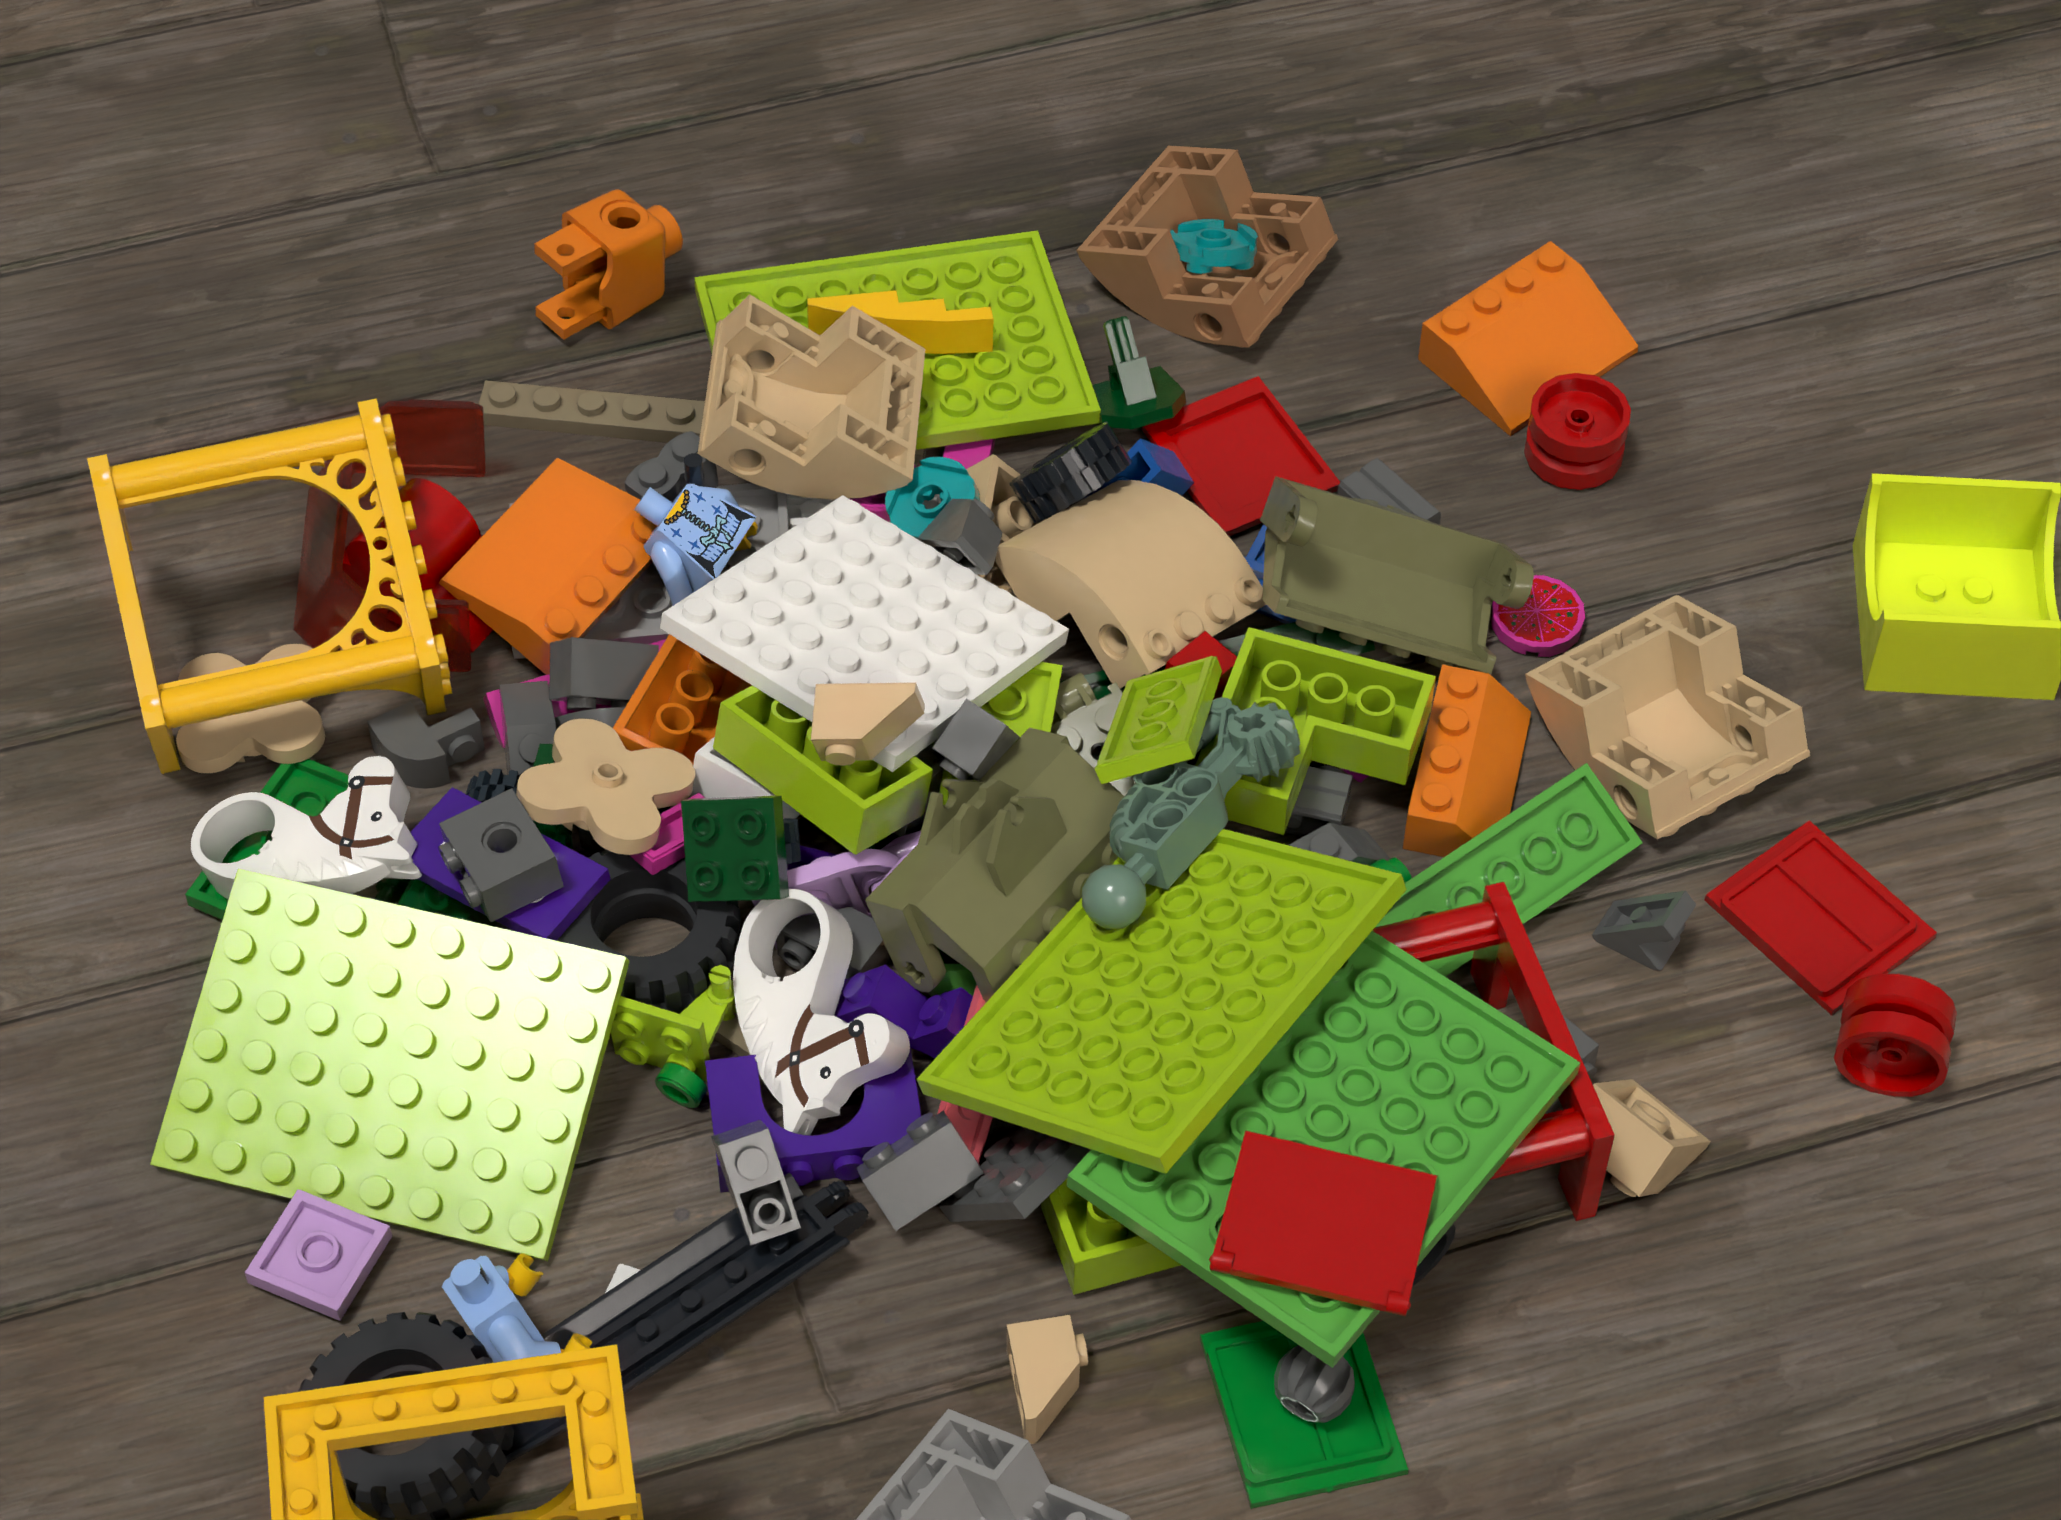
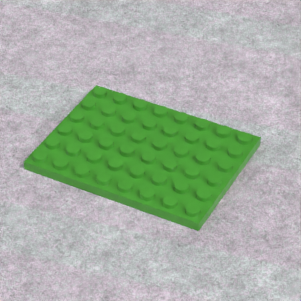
M1371 931L1166 1174L1091 1149L1068 1174L1067 1187L1333 1368L1380 1310L1210 1270L1209 1258L1213 1254L1245 1131L1437 1175L1417 1263L1418 1266L1576 1077L1581 1062L1374 931Z

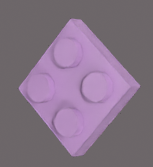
M298 1189L245 1271L247 1282L341 1321L392 1238L389 1225Z

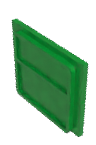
M1264 1321L1200 1334L1201 1346L1251 1509L1408 1475L1407 1463L1363 1332L1343 1355L1354 1371L1355 1384L1351 1402L1339 1416L1325 1423L1307 1421L1294 1415L1281 1404L1275 1395L1274 1374L1278 1362L1288 1350L1296 1347L1297 1343Z

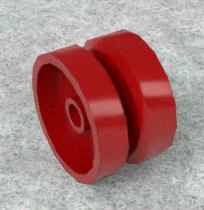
M1582 373L1558 375L1541 384L1532 397L1524 454L1529 467L1542 480L1560 488L1588 489L1598 487L1612 479L1622 466L1625 440L1627 439L1631 408L1625 394L1613 383L1596 375Z
M1875 974L1859 979L1847 988L1840 1019L1841 1027L1834 1053V1061L1838 1071L1851 1083L1869 1092L1891 1097H1914L1934 1091L1944 1083L1949 1069L1950 1043L1954 1035L1957 1017L1953 1000L1940 987L1921 978L1903 974Z

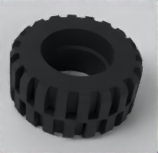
M610 851L602 856L597 852L589 857V859L608 868L611 879L557 941L627 957L630 963L621 992L622 997L680 1014L711 984L709 973L712 974L711 969L719 965L728 967L731 972V980L733 981L735 952L742 930L738 900L688 902L685 857L654 875L650 874L630 855ZM642 918L671 920L690 931L689 935L680 944L664 953L653 956H629L616 952L604 944L606 938L614 930L628 922Z
M405 1312L387 1314V1321L376 1324L372 1318L358 1324L360 1331L347 1338L343 1333L330 1344L333 1350L327 1357L323 1354L318 1355L309 1368L313 1374L312 1380H303L298 1392L493 1363L483 1344L474 1335H467L463 1326L450 1319L444 1320L440 1324L435 1314L419 1312L416 1313L415 1319H408ZM504 1425L432 1436L417 1448L397 1455L371 1454L359 1449V1447L338 1450L337 1455L349 1496L353 1503L367 1515L377 1520H436L449 1514L453 1520L467 1512L463 1505L472 1497L480 1501L491 1489L487 1482L491 1475L495 1477L501 1475L507 1463L502 1450H509L512 1447L514 1429L512 1425Z

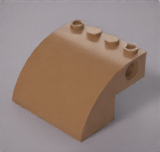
M1168 146L1076 251L1080 260L1110 293L1131 310L1153 324L1196 341L1243 348L1250 347L1259 340L1260 334L1267 325L1282 312V307L1304 285L1305 279L1315 267L1325 260L1329 250L1338 241V237L1333 231L1321 197L1254 192L1238 150ZM1198 219L1224 220V229L1237 231L1238 223L1247 225L1254 229L1258 235L1254 266L1245 270L1233 269L1229 266L1213 267L1211 272L1205 274L1189 272L1186 269L1187 262L1180 261V255L1170 231L1173 230L1175 233H1178V224Z

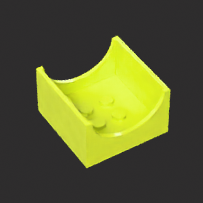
M1871 474L1852 545L1864 690L2042 700L2055 699L2061 682V621L2055 599L2053 556L2055 525L2061 498V483Z

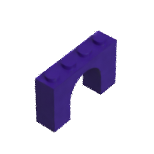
M911 1047L906 1061L897 1071L862 1084L863 1103L858 1113L849 1123L836 1131L813 1136L790 1132L780 1127L770 1118L762 1102L756 1055L705 1061L713 1135L761 1119L769 1129L784 1176L790 1172L798 1186H803L817 1180L833 1178L853 1180L860 1177L857 1167L864 1163L862 1158L869 1150L883 1142H889L891 1145L908 1134L906 1131L907 1127L921 1117ZM716 1154L720 1193L729 1192Z

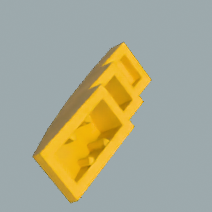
M896 290L807 298L808 329L818 335L824 333L851 306H854L925 348V353L993 352L994 318L991 307L946 311L944 298L899 303Z

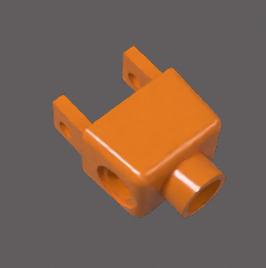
M619 189L609 191L562 214V229L534 243L535 254L562 276L565 291L537 305L536 317L564 340L597 321L607 329H612L659 300L665 291V259L678 253L683 245L682 233L673 215L661 205H653L645 209L628 194Z

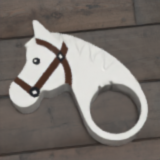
M381 756L368 757L357 763L349 774L348 789L338 794L318 816H308L267 794L257 792L242 793L229 797L211 808L198 822L191 838V851L194 859L215 890L228 900L238 868L349 894L359 892L383 878L418 879L422 876L411 858L417 843L404 823L410 801V792L393 763L386 757ZM260 831H273L271 834L272 841L268 840L258 850V855L253 854L238 862L222 863L228 851L243 838Z
M789 889V897L761 900L747 916L735 952L733 986L736 1011L743 1037L750 1055H756L758 1072L772 1095L783 1105L784 1129L796 1134L811 1135L818 1119L840 1115V1107L848 1101L852 1092L857 1087L873 1079L894 1073L902 1067L910 1052V1042L904 1029L880 1015L872 1013L863 1014L850 1023L834 1016L853 952V937L850 926L839 911L812 894L799 889ZM807 913H816L820 923L821 935L815 955L800 971L783 978V981H780L781 978L777 977L772 961L773 948L779 933L796 917Z

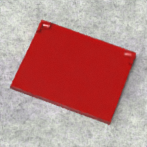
M1245 1131L1213 1254L1209 1258L1210 1270L1406 1317V1313L1411 1307L1409 1299L1437 1175Z

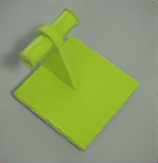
M722 965L713 967L711 969L712 974L709 973L711 984L680 1014L620 996L611 1029L615 1054L636 1065L647 1063L662 1068L665 1063H675L687 1068L707 1082L705 1061L710 1060L708 1049L722 1020H731L735 1017L734 1013H737L734 986L728 967Z

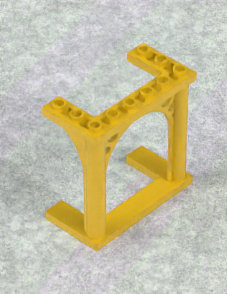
M377 398L357 402L359 415L114 466H110L107 454L87 458L145 729L161 774L181 770L172 728L313 697L356 690L401 691L420 698L424 702L427 715L446 711L444 695L452 694L447 651L443 635H433L429 619L438 618L432 589L422 591L419 575L427 573L421 545H411L408 531L417 529L411 501L401 502L398 487L406 485L401 459L397 455L395 434L390 414L380 415ZM333 459L327 468V475L318 476L312 471V466L325 467L324 461ZM350 463H362L366 467V475L363 481L353 489H342L337 484L340 471ZM281 479L313 486L336 499L350 512L360 526L368 545L370 576L360 607L338 634L320 646L297 655L158 684L130 551H133L124 508L252 481ZM374 488L370 496L371 506H376L371 510L362 509L359 505V499ZM382 520H384L386 528H377ZM378 540L387 542V547L383 550H377L373 545ZM391 558H393L395 566H392L386 563L385 561H388ZM384 581L393 582L394 584H390L391 591L398 598H402L403 602L394 597L383 596L379 590L381 583ZM376 608L390 609L400 616L402 626L394 632L381 631L370 622V612ZM363 631L366 637L375 643L367 645L366 639H364L361 643L352 645V638L355 633Z
M617 1345L264 1397L271 1520H377L362 1512L351 1500L337 1455L338 1450L566 1416L573 1474V1478L567 1487L556 1497L536 1509L466 1520H644L641 1494H636Z

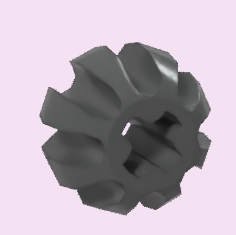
M1297 1345L1288 1350L1278 1362L1274 1374L1275 1395L1287 1410L1304 1420L1319 1423L1328 1422L1339 1416L1346 1409L1353 1396L1355 1384L1354 1371L1344 1357L1332 1368L1300 1345Z

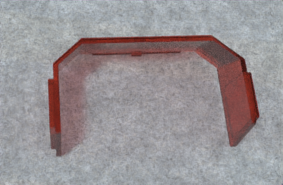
M409 399L408 401H389L379 408L380 415L390 414L395 434L397 455L401 459L404 475L485 476L484 408L482 405L470 401ZM333 459L326 461L325 467L321 469L318 476L327 475V468ZM358 462L346 465L338 475L337 484L342 489H351L352 475L355 473H366V467ZM310 486L307 497L293 630L314 649L330 640L348 624L360 607L366 591L342 570L348 510L327 493ZM434 599L438 618L429 619L433 635H443L448 656L449 672H468L471 670L472 664L469 603L465 600ZM376 608L370 612V622L381 631L394 632L402 626L400 616L390 609ZM363 631L355 633L352 638V645H357L364 639H366L367 645L375 642L366 637Z

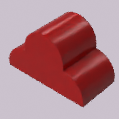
M412 478L399 490L401 502L411 501L417 529L410 530L408 533L412 546L421 545L427 573L419 575L422 591L432 589L438 618L429 619L432 633L434 635L442 634L445 640L474 652L493 629L441 586L439 582L482 537L479 527L468 509L449 491L427 479ZM382 520L377 528H386L384 520ZM360 530L327 565L326 578L330 587L362 601L369 582L370 554L362 530ZM378 540L373 546L377 550H383L387 547V542ZM391 558L388 561H385L386 563L395 566L393 558ZM384 581L381 583L379 590L383 596L394 597L403 602L402 598H398L392 593L390 584H394L393 582ZM377 608L401 619L396 612L390 609Z

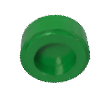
M665 1063L655 1078L659 1091L668 1099L683 1107H698L708 1092L707 1085L700 1077L687 1068L675 1063Z

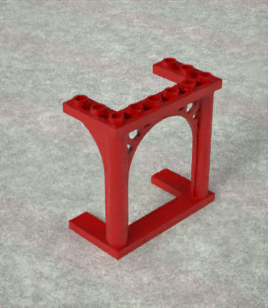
M1500 882L1485 886L1483 899L1480 903L1375 927L1372 931L1421 962L1474 950L1470 973L1482 1000L1495 1009L1505 1008L1509 988L1511 987L1529 1030L1581 1062L1578 1074L1558 1097L1563 1110L1544 1114L1491 1179L1561 1162L1558 1180L1575 1220L1579 1221L1595 1217L1615 1134L1505 883Z

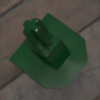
M1127 316L1117 317L1104 322L1103 328L1113 364L1108 366L1109 380L1092 385L1101 409L1100 424L1108 422L1111 428L1135 429L1173 418L1186 404L1185 390L1161 366L1149 369L1146 356L1139 357Z

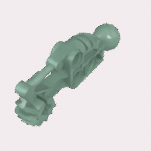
M1228 698L1214 699L1196 753L1200 749H1204L1217 734L1218 742L1217 746L1198 766L1187 764L1191 760L1189 759L1133 775L1134 785L1119 802L1117 811L1111 819L1109 832L1110 846L1125 865H1104L1090 873L1082 888V906L1091 921L1105 929H1123L1137 921L1146 906L1145 884L1168 890L1226 826L1228 813L1224 799L1227 792L1243 775L1254 777L1257 782H1260L1263 776L1272 775L1278 777L1279 769L1294 766V757L1300 753V739L1294 719L1290 716L1288 710L1278 709L1275 703L1259 707L1254 702L1250 708L1241 711Z

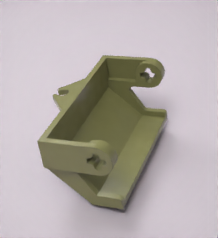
M1275 476L1260 519L1267 527L1265 531L1263 601L1274 613L1297 619L1296 625L1312 632L1323 633L1324 627L1340 631L1339 637L1354 644L1365 646L1367 640L1382 643L1383 650L1400 657L1408 658L1410 652L1426 656L1425 661L1439 668L1442 665L1453 666V664L1491 674L1496 662V655L1486 647L1491 605L1495 601L1497 604L1520 609L1527 601L1533 585L1534 572L1531 564L1504 543L1430 522L1392 505L1384 507L1375 500L1348 498Z
M1028 728L979 781L944 779L942 786L947 788L949 792V798L945 805H943V795L941 793L931 792L918 845L865 899L896 970L905 981L919 991H932L946 975V968L937 949L938 947L972 972L980 993L987 1002L1082 898V888L1090 873L1104 865H1112L1118 858L1110 846V822L1113 814L1117 811L1119 802L1125 796L1111 783H1100L1095 769L1070 746L1067 736Z

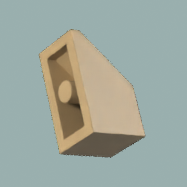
M816 684L811 741L821 761L844 766L853 764L855 760H872L924 714L925 703L917 684Z
M1070 1315L1007 1324V1355L1023 1436L1030 1444L1037 1443L1079 1388L1080 1367L1088 1365L1083 1333L1074 1335Z

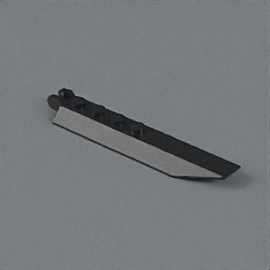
M789 1172L784 1177L801 1228L750 1245L735 1208L541 1336L545 1341L557 1342L560 1349H565L572 1335L576 1333L592 1341L590 1348L617 1345L623 1393L626 1394L848 1246L850 1241L846 1237L863 1226L869 1217V1212L861 1202L857 1201L847 1205L845 1209L842 1208L826 1219L825 1217L835 1212L837 1208H840L850 1196L849 1188L842 1181L838 1180L832 1184L829 1183L827 1187H823L810 1197L803 1195L794 1177ZM566 1416L511 1424L514 1429L513 1444L509 1450H502L507 1459V1463L564 1433L567 1431Z

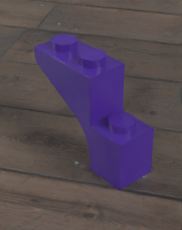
M883 965L845 979L834 1016L850 1023L863 1014L872 1013L880 1015L906 1031L912 1049L936 1058L964 1027L973 996L960 987L927 998L887 965Z

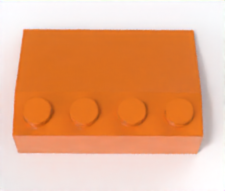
M1550 241L1423 322L1418 360L1504 432L1512 436L1528 425L1532 397L1541 384L1555 376L1570 373L1590 374L1601 377L1637 353L1639 346L1582 265Z
M556 458L440 580L439 584L544 674L548 675L550 674V643L571 637L584 638L651 565L653 561L651 556L645 552L644 544L656 528V525L634 510L640 499Z

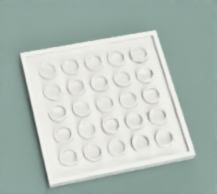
M843 495L664 611L660 624V629L811 722L813 721L816 684L916 683L925 703L924 714L872 759L892 772L937 740L966 698L981 707L1065 645L1069 632L1067 627L1053 620L1047 614L1036 610L1011 595L1008 591L997 587L975 574L969 568L958 564L936 551L932 546L919 541L899 529L893 523L887 522L862 507L859 503Z

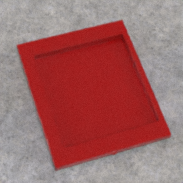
M1259 376L1183 406L1173 418L1145 425L1141 428L1151 443L1174 451L1194 481V484L1187 492L1198 507L1218 523L1228 536L1262 523L1260 519L1275 476L1331 493L1338 491L1339 479Z
M1810 820L1705 895L1704 899L1831 1016L1843 1008L1847 988L1856 981L1875 974L1890 973L1934 940L1937 932Z

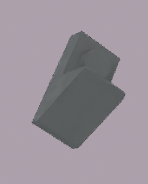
M1686 890L1616 900L1612 903L1592 936L1598 943L1652 970L1660 971L1679 944L1680 934L1685 929V922L1695 908L1696 903Z

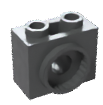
M512 788L439 823L445 843L438 846V850L444 864L451 874L457 871L460 872L463 879L459 881L466 900L472 908L480 905L490 922L564 887L554 853Z

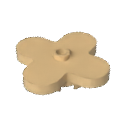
M303 644L283 645L271 650L257 663L297 655L313 648ZM205 654L187 663L181 670L178 680L246 665L227 654ZM309 698L182 726L177 733L176 744L181 760L186 767L198 773H216L231 767L236 762H245L244 756L264 755L267 759L282 764L305 761L321 749L325 741V730L318 711L306 703L311 699Z
M574 719L563 723L554 734L552 757L555 763L534 766L524 771L518 779L516 795L533 821L550 825L562 824L571 831L574 824L581 829L590 831L593 839L606 850L618 854L634 855L648 851L656 844L661 823L658 808L676 806L682 800H686L691 796L695 779V768H693L692 762L686 756L671 749L648 748L629 751L623 745L617 732L609 725L593 719Z

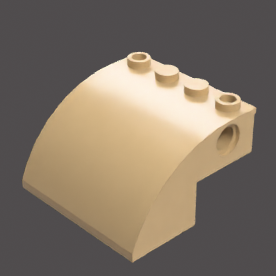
M749 294L726 318L720 319L716 324L697 454L753 484L776 492L805 498L835 500L842 495L848 499L862 498L904 487L913 480L925 348L854 306H851L824 333L818 335Z
M1118 480L1003 542L998 546L995 562L1019 600L1047 614L1055 621H1059L1071 614L1112 684L1116 682L1119 688L1124 687L1128 680L1141 677L1144 674L1148 675L1166 665L1170 658L1204 631L1213 637L1267 605L1263 601L1262 585L1236 544L1218 523L1201 508L1178 493L1159 485L1142 481Z
M1679 595L1659 603L1525 674L1527 685L1548 730L1572 767L1577 770L1587 763L1627 821L1657 840L1661 837L1675 834L1679 827L1700 816L1713 813L1718 806L1732 798L1750 793L1755 789L1756 785L1776 774L1790 771L1793 765L1810 756L1802 707L1743 675L1736 626Z

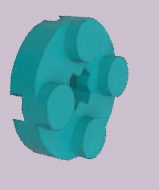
M1198 219L1178 224V233H1175L1173 230L1170 231L1180 255V261L1187 262L1186 269L1189 272L1205 274L1211 272L1213 267L1229 266L1233 269L1245 270L1254 266L1258 235L1254 229L1247 225L1238 223L1237 231L1224 229V220Z
M929 457L920 460L921 466L914 468L913 480L910 483L886 493L885 506L891 523L917 539L952 498L977 499L980 501L979 490L961 463L946 457ZM935 494L940 495L941 503L938 506L927 509L922 504L924 500H932Z

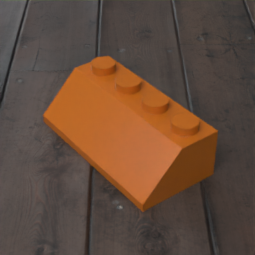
M669 634L613 729L629 751L667 748L683 754L694 765L695 753L715 737L720 702L752 685Z
M1442 665L1407 814L1403 849L1445 857L1511 812L1531 711L1489 673Z

